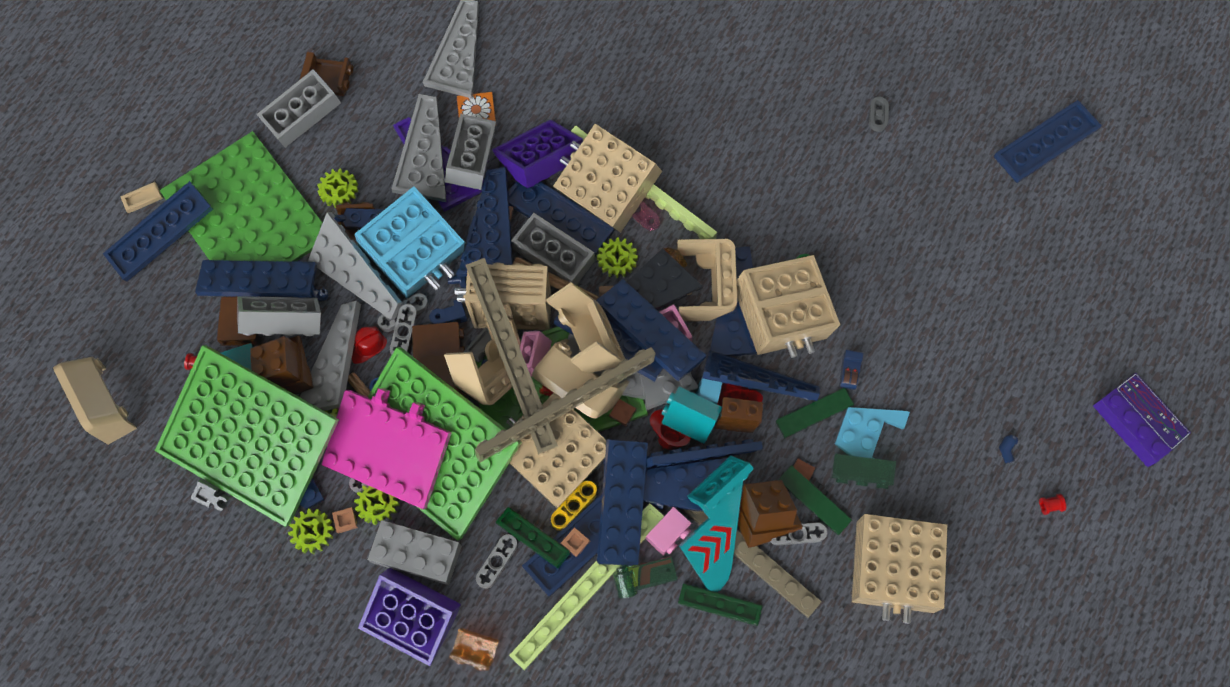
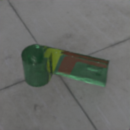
M672 556L630 567L628 565L618 566L616 571L613 572L619 598H629L638 594V590L677 580Z

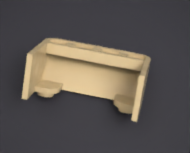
M729 239L678 240L677 256H696L697 265L703 269H711L712 302H704L700 306L679 307V314L683 321H710L733 311L737 306L734 243Z
M571 282L546 299L548 304L558 310L560 322L563 325L569 326L574 334L581 352L570 360L582 372L593 373L612 369L625 359L603 308L591 296Z
M509 319L512 330L520 347L521 342L517 333L514 320ZM486 322L492 340L485 347L488 361L481 367L477 368L472 352L446 353L444 356L455 386L482 405H493L512 388V384L488 322Z
M568 339L555 343L532 372V377L561 398L565 397L570 390L581 388L588 380L592 378L595 380L600 377L594 372H582L578 366L571 362L572 352L567 345ZM625 380L622 383H617L575 408L585 415L596 419L615 407L629 381Z
M88 357L66 361L53 367L80 424L86 432L109 445L137 429L134 424L127 420L126 417L129 415L126 409L115 404L101 377L106 368L98 358Z

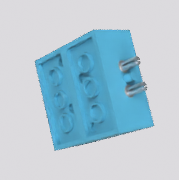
M414 186L355 233L356 242L406 299L427 282L435 290H438L440 285L433 277L436 276L440 279L443 276L440 272L441 270L449 278H452L455 274L447 265L464 252L465 245L460 236Z

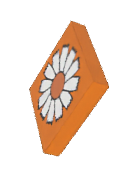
M492 92L473 94V99L457 96L459 117L461 113L496 121Z

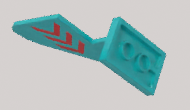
M732 456L726 459L687 496L692 503L701 507L708 519L679 545L706 588L713 592L720 591L729 579L733 563L743 480L747 479L749 473L754 469L749 462Z

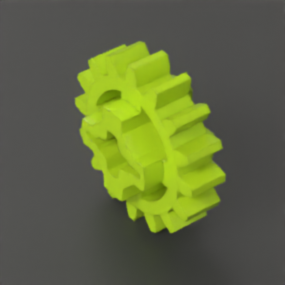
M339 168L338 172L332 169L331 174L325 173L326 178L320 177L322 183L317 184L319 188L318 194L328 206L333 203L336 208V205L345 202L351 204V198L356 199L354 193L359 191L357 188L358 183L354 175H350L348 170L343 173L341 168Z
M619 237L616 238L615 242L609 239V244L603 242V248L598 249L599 254L597 255V260H599L598 266L603 267L602 272L608 271L609 277L615 274L616 278L619 277V274L626 277V271L632 273V267L636 268L635 261H638V255H635L637 250L636 248L632 249L633 244L629 243L627 245L626 239L620 242ZM617 252H618V256H619L618 263L616 262V259H615L616 256H617Z
M363 485V493L357 492L360 499L354 501L359 505L355 508L357 512H360L358 516L361 519L365 518L364 521L368 524L372 520L374 525H377L379 520L380 522L381 520L385 521V518L392 520L390 514H397L394 507L400 505L399 502L395 501L398 498L389 495L390 502L388 504L386 501L387 493L371 486L367 488ZM371 500L380 501L383 505H374V503Z
M308 509L307 514L301 511V517L297 518L294 516L295 524L289 525L293 528V531L288 532V535L293 536L290 542L292 544L296 543V549L302 548L303 553H307L309 549L310 553L315 554L316 548L323 551L322 545L329 546L327 539H333V536L329 534L331 531H334V528L329 526L332 520L326 519L328 515L325 513L321 514V511L318 509L314 513L311 509ZM306 526L308 528L313 529L314 533L317 535L315 536L313 534H310L308 532V529H306ZM324 526V533L322 535L321 528ZM316 540H317L316 543L309 544L310 541H316Z

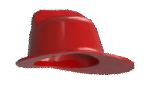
M363 327L357 331L351 358L354 364L366 362L385 348L387 339L377 327Z
M722 383L717 405L722 407L724 397L762 402L763 395L747 387Z
M663 410L654 411L650 417V425L657 433L658 442L663 448L676 450L690 442L691 437L662 424L664 416L661 413Z

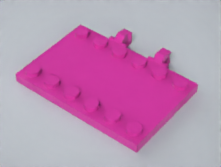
M378 388L376 395L372 399L351 390H345L336 417L339 421L328 442L321 465L416 507L426 509L452 432L424 421V416H422L424 404L414 402L410 411L406 413L390 407L387 401L391 391L385 388Z

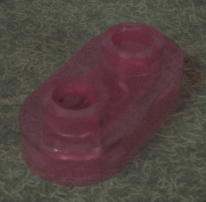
M642 201L639 205L641 211L639 213L634 212L632 217L646 230H656L660 225V218ZM654 219V223L649 225V220Z

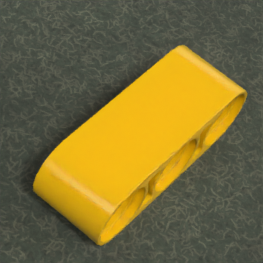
M592 481L581 483L552 514L551 522L555 530L561 531L566 528L596 498L597 488ZM590 487L594 492L592 495L586 496L582 493L583 489ZM577 502L580 507L573 511L569 509V504ZM563 516L566 522L563 525H557L555 519Z

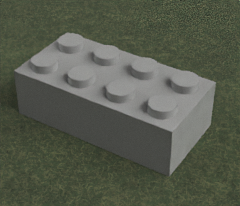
M312 70L261 110L257 116L286 148L341 104V102L321 77Z
M460 113L446 167V183L482 189L496 121Z
M535 213L531 215L511 240L514 251L534 264L547 266L550 273L575 285L578 284L595 262L593 251Z
M237 297L238 333L247 336L253 334H263L266 336L274 334L313 336L314 334H320L321 312L317 298Z
M381 520L367 560L380 566L449 585L462 546L456 541Z

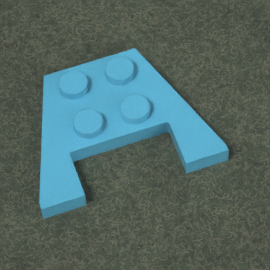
M848 407L835 445L885 483L892 465L872 458L884 422L904 429L910 412Z

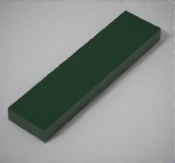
M843 388L776 420V424L784 439L846 410L848 407H852L854 403L846 389Z
M792 465L778 479L782 480L786 489L837 535H840L852 521Z
M509 507L506 508L496 521L498 526L557 569H559L571 553L563 545Z
M684 583L678 600L680 605L755 626L759 624L763 607L760 604Z

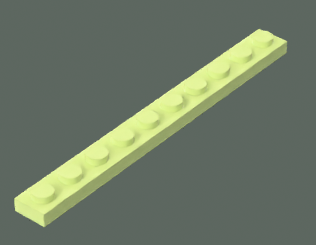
M577 126L571 130L572 133L583 138V141L588 135ZM653 184L645 198H651L655 201L658 208L668 211L674 220H680L684 223L683 225L687 230H693L700 239H716L717 231Z
M650 503L642 511L640 544L664 517ZM596 561L509 656L525 671L621 565L598 564Z

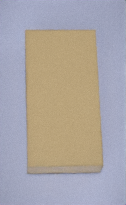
M156 182L120 196L127 213L163 199Z

